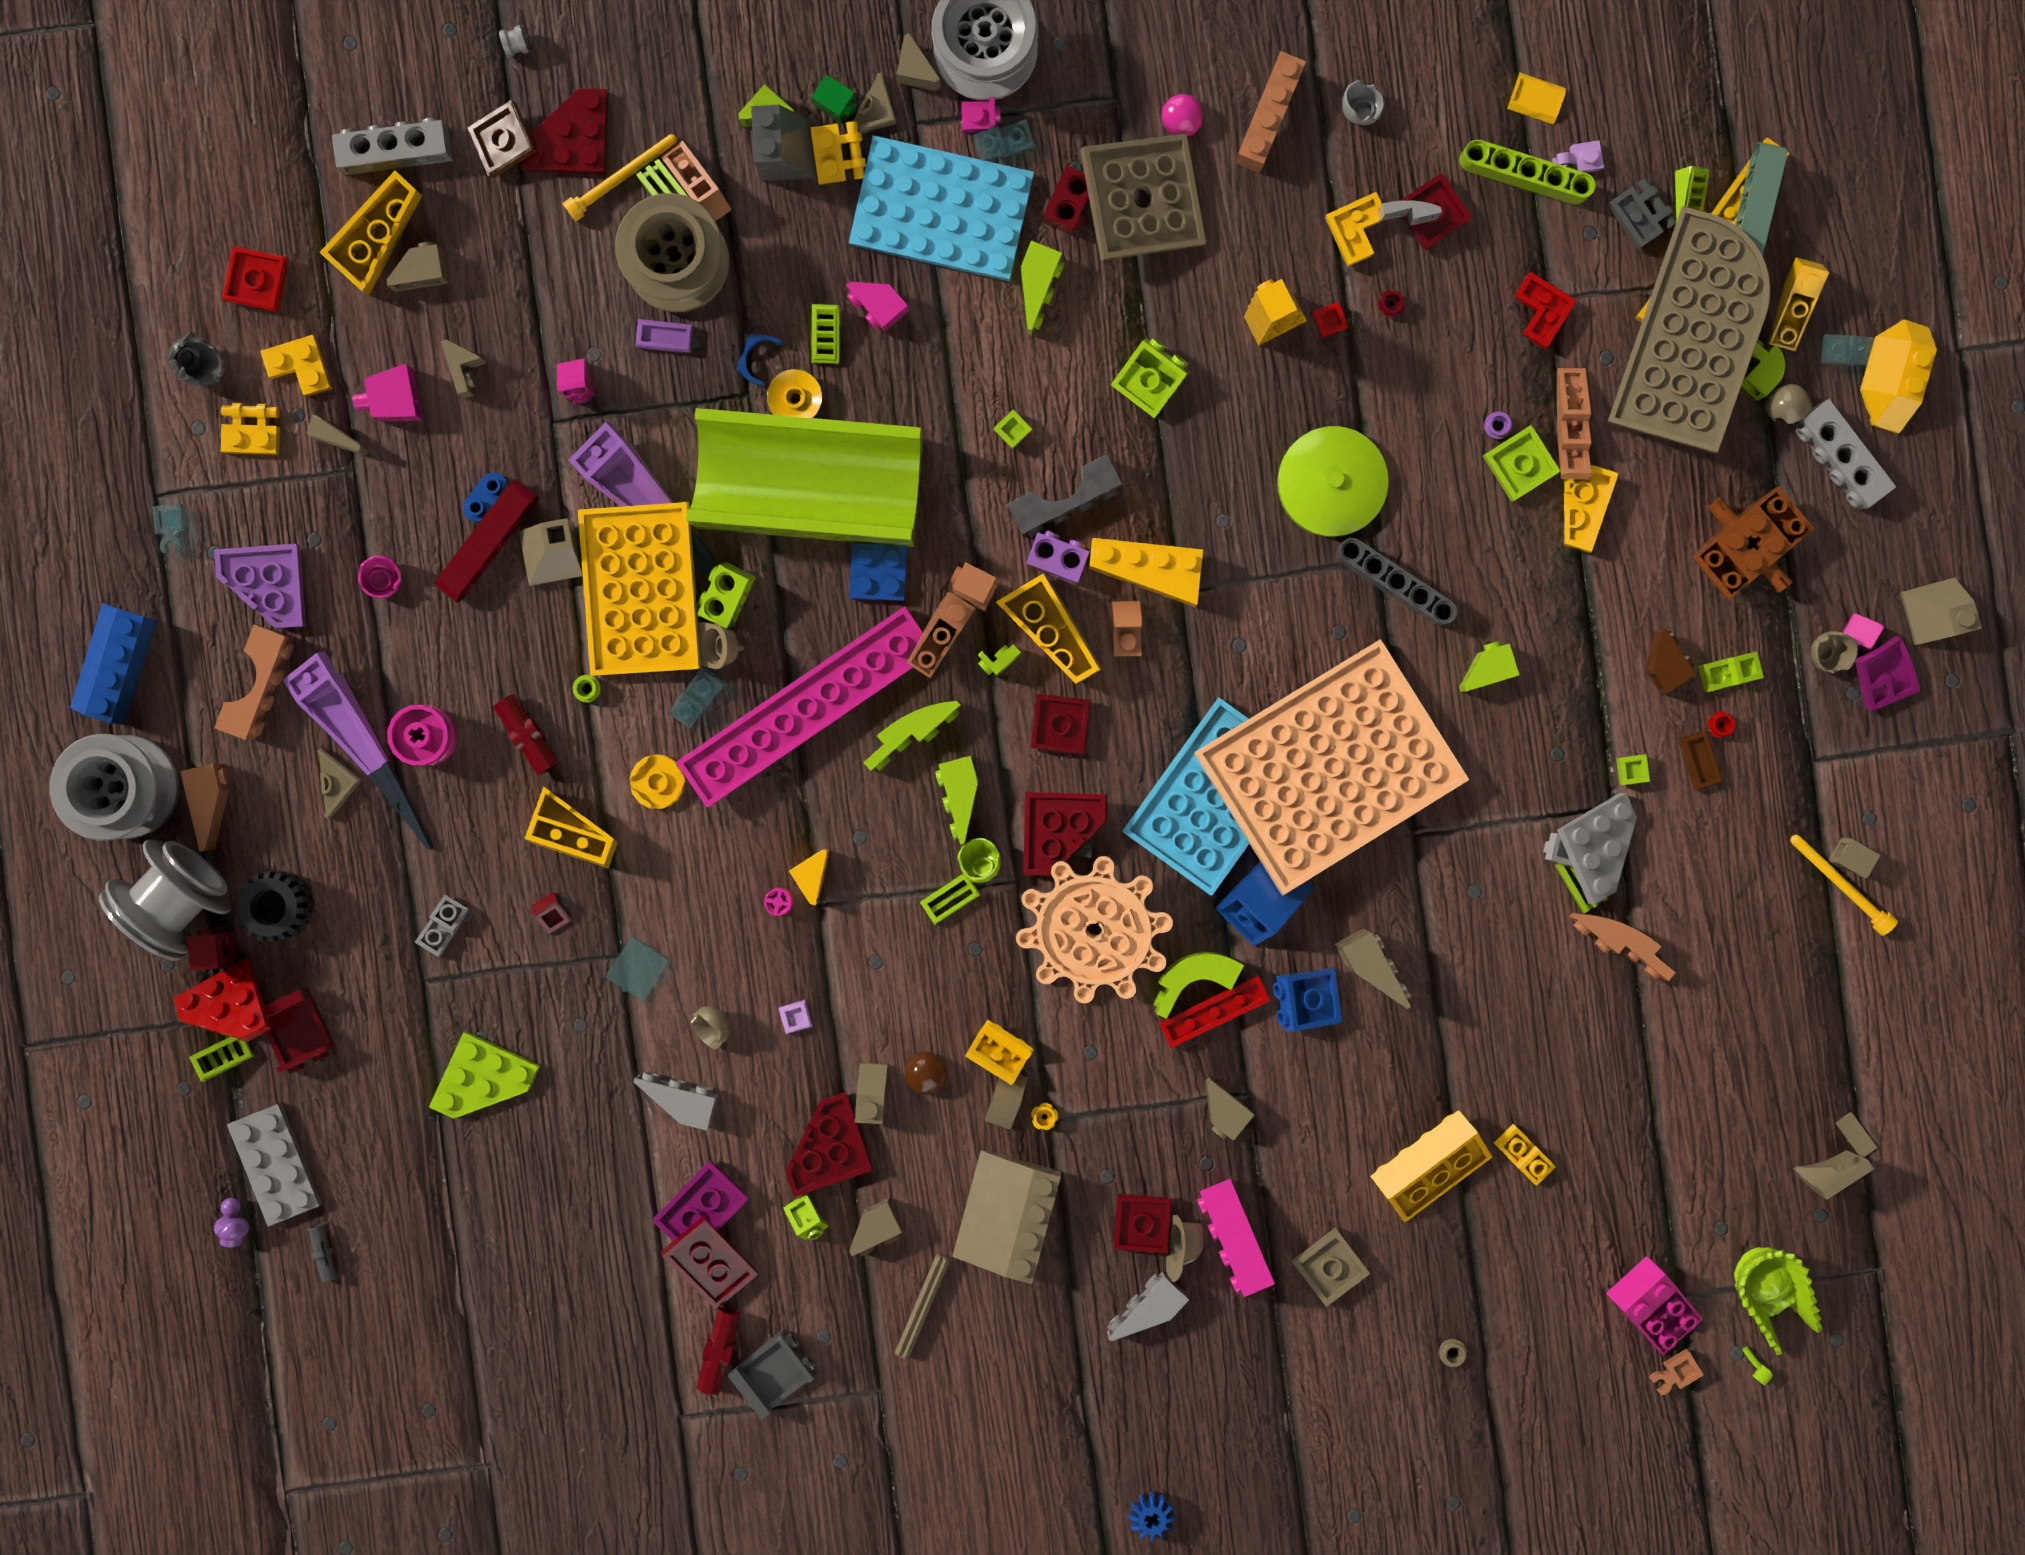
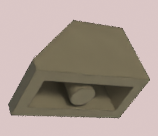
M422 242L418 244V247L410 248L386 280L387 286L394 292L449 284L444 250L433 242Z
M860 1063L855 1123L883 1124L885 1119L888 1064Z
M1208 1077L1205 1083L1209 1119L1214 1125L1212 1130L1224 1140L1228 1136L1234 1141L1254 1114L1248 1107Z

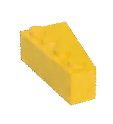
M394 171L319 253L362 292L370 295L422 195L401 175Z
M1270 279L1260 284L1244 315L1258 346L1307 322L1293 292L1282 279L1276 282Z
M1092 538L1089 569L1195 608L1198 603L1203 550Z
M1041 574L996 601L1075 684L1102 670L1046 574Z

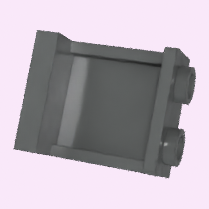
M784 1329L731 1368L728 1375L761 1420L771 1413L772 1408L806 1382H812L817 1373L815 1371L817 1367L812 1358L802 1354L796 1337L792 1333L787 1334Z

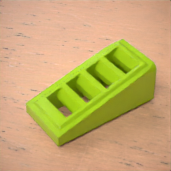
M1689 166L1675 171L1676 223L1682 206L1703 211L1709 181L1708 168Z
M812 305V364H839L841 308L839 305ZM819 315H834V319H819ZM819 326L834 327V331H819ZM818 338H834V343L818 342ZM818 349H833V354H818Z
M229 1037L189 1058L201 1082H205L254 1057V1054L248 1042ZM236 1041H238L244 1053L240 1057L233 1045ZM226 1046L234 1059L230 1062L222 1049ZM216 1051L224 1064L220 1067L212 1054ZM208 1057L213 1070L208 1071L203 1058Z

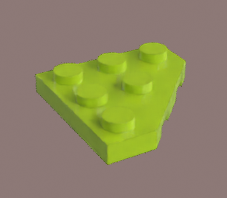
M465 1031L461 1036L429 1108L454 1119L523 1094L530 1090L541 1065Z

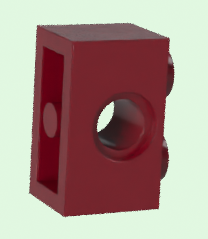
M225 926L197 930V935L187 937L190 970L220 968L238 963L235 931H225Z

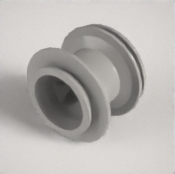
M939 1L932 19L933 52L940 75L952 89L967 98L989 101V97H995V100L1001 99L1022 87L1029 79L1035 67L1038 54L1039 25L1031 1ZM967 29L971 31L969 35L962 36ZM983 30L990 31V36L981 37L980 32ZM1006 35L1010 40L1003 42L1000 40V37ZM974 47L978 52L975 55H970L967 53V50ZM994 50L998 53V56L990 58L987 53Z
M95 734L83 737L72 743L62 752L52 769L50 777V798L59 819L74 833L96 841L135 839L154 832L173 814L180 796V778L170 756L155 743L134 735ZM111 764L116 767V770L113 774L110 772L109 769ZM99 778L103 782V785L100 789L97 787V782ZM120 782L123 783L124 787L122 792L119 791ZM106 797L110 802L108 807L103 805V800Z
M147 840L143 844V852L151 868L135 885L118 879L109 880L105 885V890L99 895V902L113 924L136 944L156 956L171 961H178L188 953L187 937L192 936L186 926L203 908L218 914L230 912L232 906L231 900L226 893L228 888L217 870L188 847L174 841L165 843L159 840Z

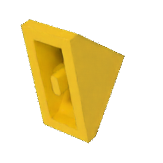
M822 849L789 871L808 902L812 905L818 904L829 855V850Z

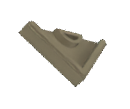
M882 72L877 74L872 87L863 99L853 120L857 121L858 132L862 134L897 124Z
M320 748L317 752L320 758V779L325 803L324 816L327 819H332L362 779L324 748Z

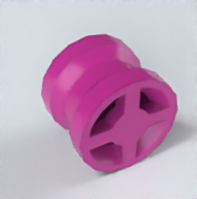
M781 887L769 891L764 899L766 910L774 916L788 913L794 904L792 893L788 889Z

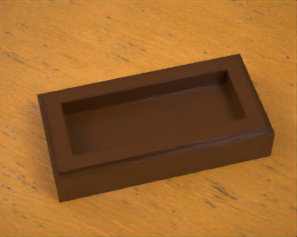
M1707 730L1678 738L1694 791L1723 783Z

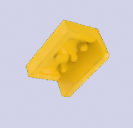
M987 1020L978 1032L965 1057L1012 1086L1034 1049L1027 1045L1024 1040L1016 1038L1005 1031L1000 1025Z

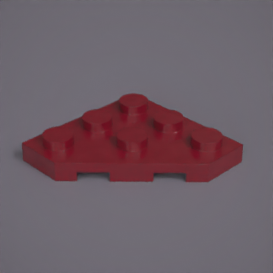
M578 88L536 127L530 135L537 152L521 161L523 172L606 175L609 93L607 89Z
M1025 792L1023 875L1051 876V869L1056 862H1067L1107 823L1108 794Z
M847 1091L820 1100L785 1170L794 1197L873 1170L859 1125L855 1123V1114Z

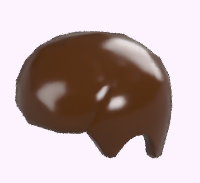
M930 1051L916 1052L908 1058L905 1064L906 1082L913 1091L920 1095L935 1094L944 1087L947 1081V1070L944 1062Z

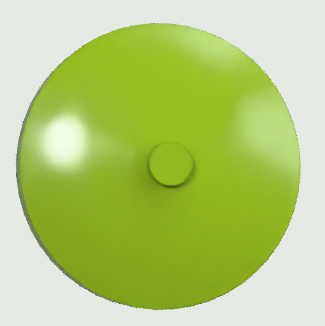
M1322 427L1304 434L1292 444L1284 455L1277 477L1278 494L1285 512L1299 527L1318 536L1342 537L1362 529L1379 513L1388 492V470L1378 448L1363 434L1346 427Z

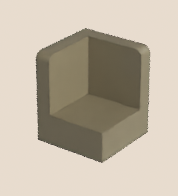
M1841 838L1828 862L1836 867L1847 868L1862 878H1868L1881 855L1851 838Z

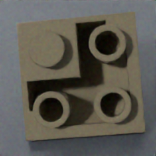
M568 518L540 523L519 531L529 586L583 577L581 556L573 521Z

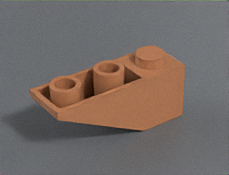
M947 592L932 615L907 664L931 678L975 608L955 594Z

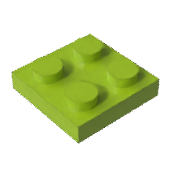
M1532 425L1483 455V458L1511 502L1560 472V469Z

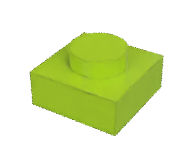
M1012 410L993 430L1013 450L1032 431V428Z
M1647 754L1616 758L1620 785L1650 782Z

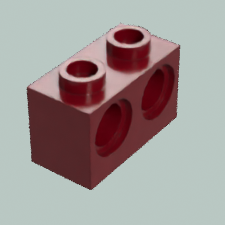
M1066 165L1043 215V223L1073 236L1076 229H1082L1087 217L1084 210L1087 204H1090L1085 174ZM1075 184H1080L1085 188V192L1076 195L1070 188ZM1063 209H1069L1073 212L1074 216L1069 220H1064L1059 216V212Z

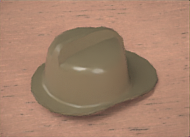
M706 622L698 623L701 666L721 669L724 665L731 664L736 659L738 652L744 650V646L738 644L737 636L731 629H725L719 625Z
M1172 1215L1169 1251L1166 1255V1272L1169 1280L1176 1282L1182 1274L1183 1265L1195 1261L1203 1250V1227L1199 1223L1181 1222L1178 1215Z

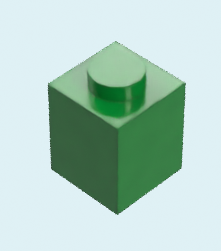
M825 75L811 97L815 108L841 124L846 117L849 119L853 115L857 107L854 92L828 75Z

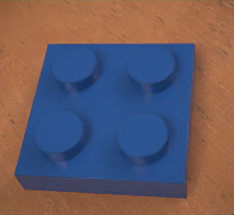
M852 543L849 598L905 601L907 546Z

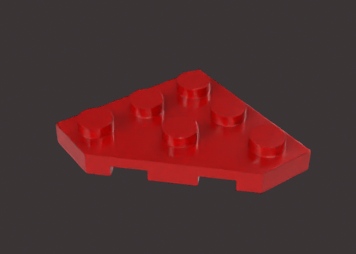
M246 958L174 998L179 1020L190 1026L204 1028L207 1031L231 1036L244 1042H248L271 1029L252 962Z

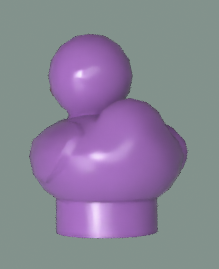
M228 1198L222 1202L220 1209L224 1216L218 1219L214 1225V1232L220 1238V1245L224 1247L241 1245L243 1237L250 1229L248 1221L237 1215L240 1212L241 1205L235 1198Z

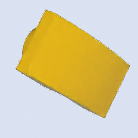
M1514 1124L1494 1142L1508 1159L1536 1186L1556 1168Z

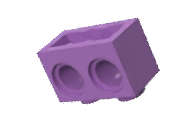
M1046 530L1043 534L1037 533L1026 566L1077 585L1090 552L1085 550L1086 545L1074 540H1070L1069 544L1059 540V535ZM1044 544L1050 545L1054 551L1053 555L1047 559L1040 557L1037 551ZM1068 554L1076 555L1079 559V565L1075 568H1068L1064 564V557Z

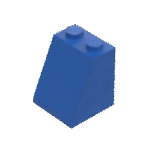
M1260 861L1223 898L1215 909L1254 947L1275 935L1314 888L1307 880L1285 895H1281Z

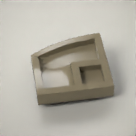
M1847 1150L1828 1160L1793 1168L1796 1174L1812 1190L1826 1200L1874 1170L1869 1160Z

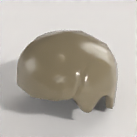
M1783 384L1767 395L1764 408L1773 421H1776L1777 418H1782L1787 424H1792L1802 420L1810 413L1812 403L1802 387L1794 384Z
M1838 631L1823 633L1814 640L1811 646V659L1816 668L1824 672L1835 673L1839 670H1848L1854 664L1855 659L1858 658V645L1855 639L1846 633Z
M713 1006L701 1007L693 1014L694 1018L691 1021V1026L707 1046L717 1049L729 1038L731 1031L729 1020L721 1010Z

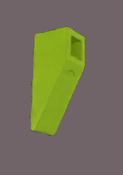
M1034 241L1030 242L1021 265L1027 332L1031 336L1034 328L1039 330L1045 316V314L1041 313L1044 303H1050L1055 288L1051 287L1054 277L1060 278L1065 265L1064 262H1061L1062 252Z
M971 756L939 764L940 770L935 771L939 787L945 786L947 797L942 799L946 813H952L954 823L950 824L953 839H959L960 845L966 841L978 786V779Z

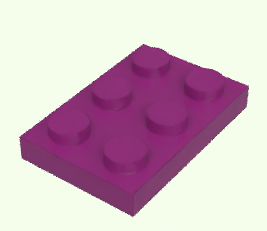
M710 1159L651 1221L674 1241L702 1216H705L719 1230L750 1197Z

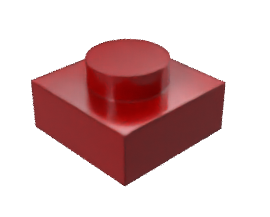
M1339 301L1312 312L1321 339L1348 329V324Z

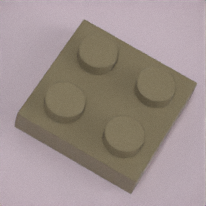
M1336 1228L1292 1260L1293 1264L1326 1307L1370 1274Z

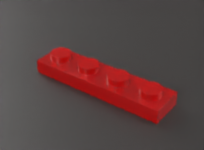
M1256 975L1233 986L1232 990H1224L1158 1023L1170 1048H1173L1269 1002L1270 999L1259 976Z

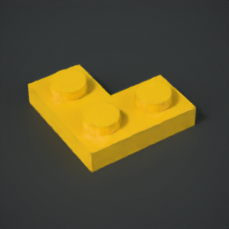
M1377 192L1325 216L1347 267L1374 254L1364 229L1382 222L1378 214L1382 203Z
M306 336L260 351L268 377L275 379L296 372L303 396L309 397L333 389L316 336Z

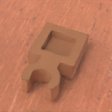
M1685 1349L1663 1362L1667 1370L1664 1372H1653L1649 1378L1653 1383L1663 1379V1385L1656 1390L1660 1395H1665L1670 1392L1673 1384L1682 1389L1702 1377L1703 1373L1691 1353Z

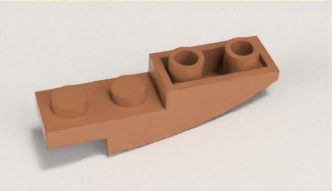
M1572 913L1569 916L1576 922L1573 926L1585 936L1590 934L1596 939L1594 944L1607 954L1609 951L1619 954L1625 949L1622 953L1636 963L1639 960L1646 966L1644 971L1653 979L1658 980L1660 978L1669 981L1676 973L1655 956L1661 946L1640 931L1621 922L1584 913Z

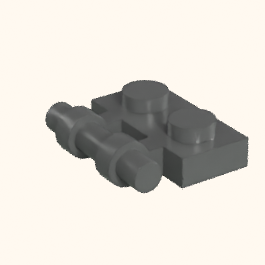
M1646 177L1637 183L1642 191L1640 195L1632 186L1607 204L1638 250L1664 232L1658 222L1662 220L1667 229L1676 224V219L1671 214L1674 211L1670 205H1665L1658 195L1659 190L1656 185L1652 186ZM1645 201H1649L1656 214H1651L1644 203Z

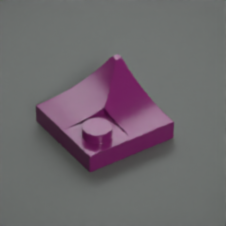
M1894 636L1879 648L1855 659L1865 709L1871 712L1920 691L1913 663L1901 637Z

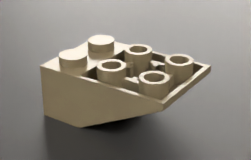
M1361 929L1334 943L1347 969L1407 1009L1411 1008L1408 1002L1411 999V995L1404 983L1401 984L1397 981L1395 975L1398 974V970L1393 961L1384 956L1382 950L1385 949V946L1378 934L1375 935L1373 932Z

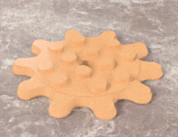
M1107 856L1098 857L1094 862L1092 872L1086 876L1076 874L1071 866L1064 861L1056 862L1051 869V874L1056 884L1053 891L1044 893L1035 889H1028L1022 895L1023 905L1036 914L1037 922L1033 927L1021 929L1017 933V944L1022 948H1037L1044 954V962L1036 971V977L1039 982L1051 984L1059 977L1070 978L1075 986L1074 997L1080 1003L1091 1002L1096 988L1102 984L1112 986L1121 998H1131L1136 993V985L1132 978V974L1136 969L1147 968L1151 971L1159 972L1166 966L1165 956L1153 948L1151 940L1154 935L1168 932L1172 928V917L1165 912H1151L1145 907L1144 900L1153 890V882L1149 877L1142 875L1136 877L1130 883L1119 882L1114 877V862ZM1099 923L1102 932L1098 935H1093L1089 933L1087 926Z

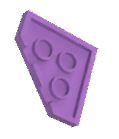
M299 544L214 550L216 577L238 594L237 596L252 609L267 619V622L274 628L306 627L301 548Z

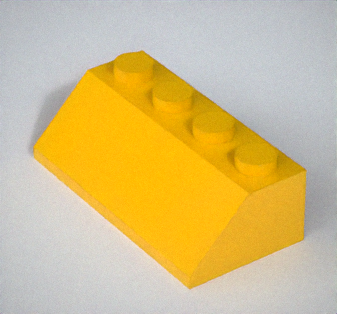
M1458 1110L1453 1115L1444 1118L1442 1123L1433 1130L1424 1133L1409 1148L1401 1150L1397 1157L1389 1163L1380 1166L1370 1177L1406 1223L1490 1160L1492 1155L1478 1132Z

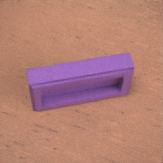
M638 319L635 347L691 354L694 326L691 324Z

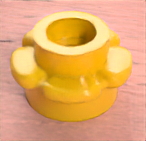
M1041 1103L1039 1107L1036 1106L1032 1110V1123L1038 1129L1050 1130L1055 1126V1121L1058 1120V1112L1052 1108L1051 1104ZM1043 1114L1047 1115L1046 1119L1042 1118Z

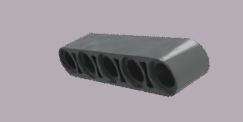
M1349 538L1337 547L1336 557L1341 564L1436 626H1443L1451 623L1456 618L1457 608L1451 600L1360 540ZM1346 545H1351L1356 549L1357 555L1354 559H1349L1345 556L1344 547ZM1369 560H1374L1379 564V572L1377 574H1372L1368 571L1367 563ZM1392 575L1401 578L1402 587L1400 589H1394L1391 586L1390 579ZM1416 590L1422 591L1425 595V602L1422 605L1417 604L1413 599V594ZM1439 605L1444 606L1448 611V616L1445 620L1440 619L1436 614Z

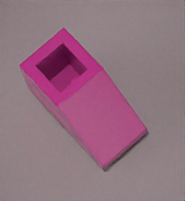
M849 282L846 285L850 293L847 295V298L857 309L861 306L866 311L867 315L865 318L875 330L879 327L885 333L909 312L908 305L890 284Z
M585 359L557 364L558 392L568 401H573V404L586 403L590 401L589 397L596 396L590 364Z

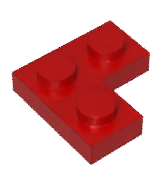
M1529 272L1513 296L1516 300L1536 311L1522 336L1543 349L1548 348L1577 300L1532 272Z

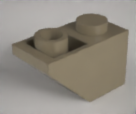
M890 1198L864 1209L849 1251L851 1257L858 1253L860 1257L865 1256L875 1250V1245L882 1242L887 1245L900 1238L899 1234L902 1233L903 1226Z

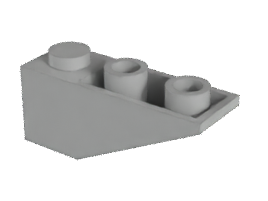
M643 1072V1075L639 1074L634 1078V1083L678 1123L706 1131L711 1127L719 1094L712 1093V1088L697 1085L696 1088L688 1087L685 1081L670 1079V1082L660 1080L658 1074Z
M1163 1271L1159 1276L1154 1274L1145 1284L1147 1289L1140 1296L1136 1294L1126 1305L1128 1309L1121 1317L1116 1315L1108 1324V1339L1114 1341L1170 1321L1189 1301L1187 1293L1175 1282H1171L1168 1275Z

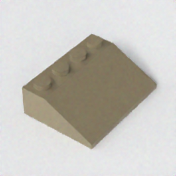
M981 1150L952 1257L1001 1276L1032 1284L1061 1178L1060 1171Z

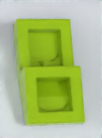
M1757 651L1698 666L1704 693L1764 678Z

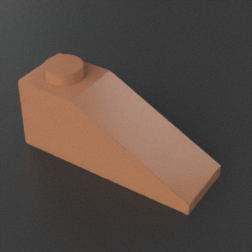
M683 141L660 156L688 197L703 205L714 217L715 221L732 210L718 187Z
M209 764L180 771L199 852L213 851L216 848L229 793L228 784L230 783L229 773L223 767V764Z

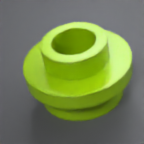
M582 675L575 680L573 693L578 700L588 703L596 700L600 695L601 685L595 677ZM585 684L592 686V691L589 694L583 692Z

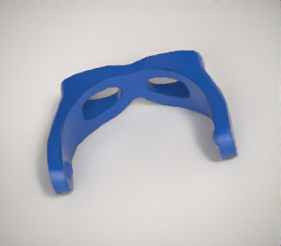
M751 333L736 372L741 373L751 383L766 388V383L753 378L749 374L746 367L747 355L755 345L761 342H772L779 346H783L784 342L769 335H754Z

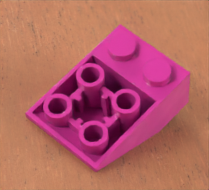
M1647 1256L1606 1293L1662 1356L1675 1347L1684 1336L1703 1320L1701 1315L1669 1277Z

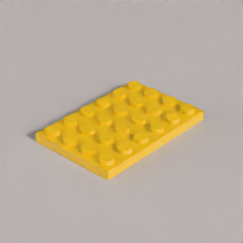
M688 502L578 510L590 676L701 669L691 524L686 521L687 509H690Z

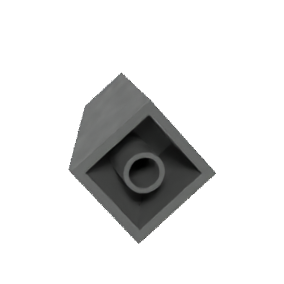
M781 105L751 106L754 163L761 180L777 181L817 178L810 127H814L813 121Z

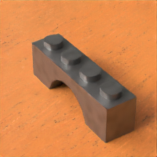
M1106 454L1082 466L1080 487L1068 499L1048 501L1032 491L1008 503V508L1022 536L1029 534L1030 537H1033L1045 530L1044 525L1052 521L1054 525H1057L1069 519L1068 513L1076 509L1081 513L1094 506L1092 501L1100 497L1105 501L1119 493L1117 489L1121 488L1122 483L1108 455Z

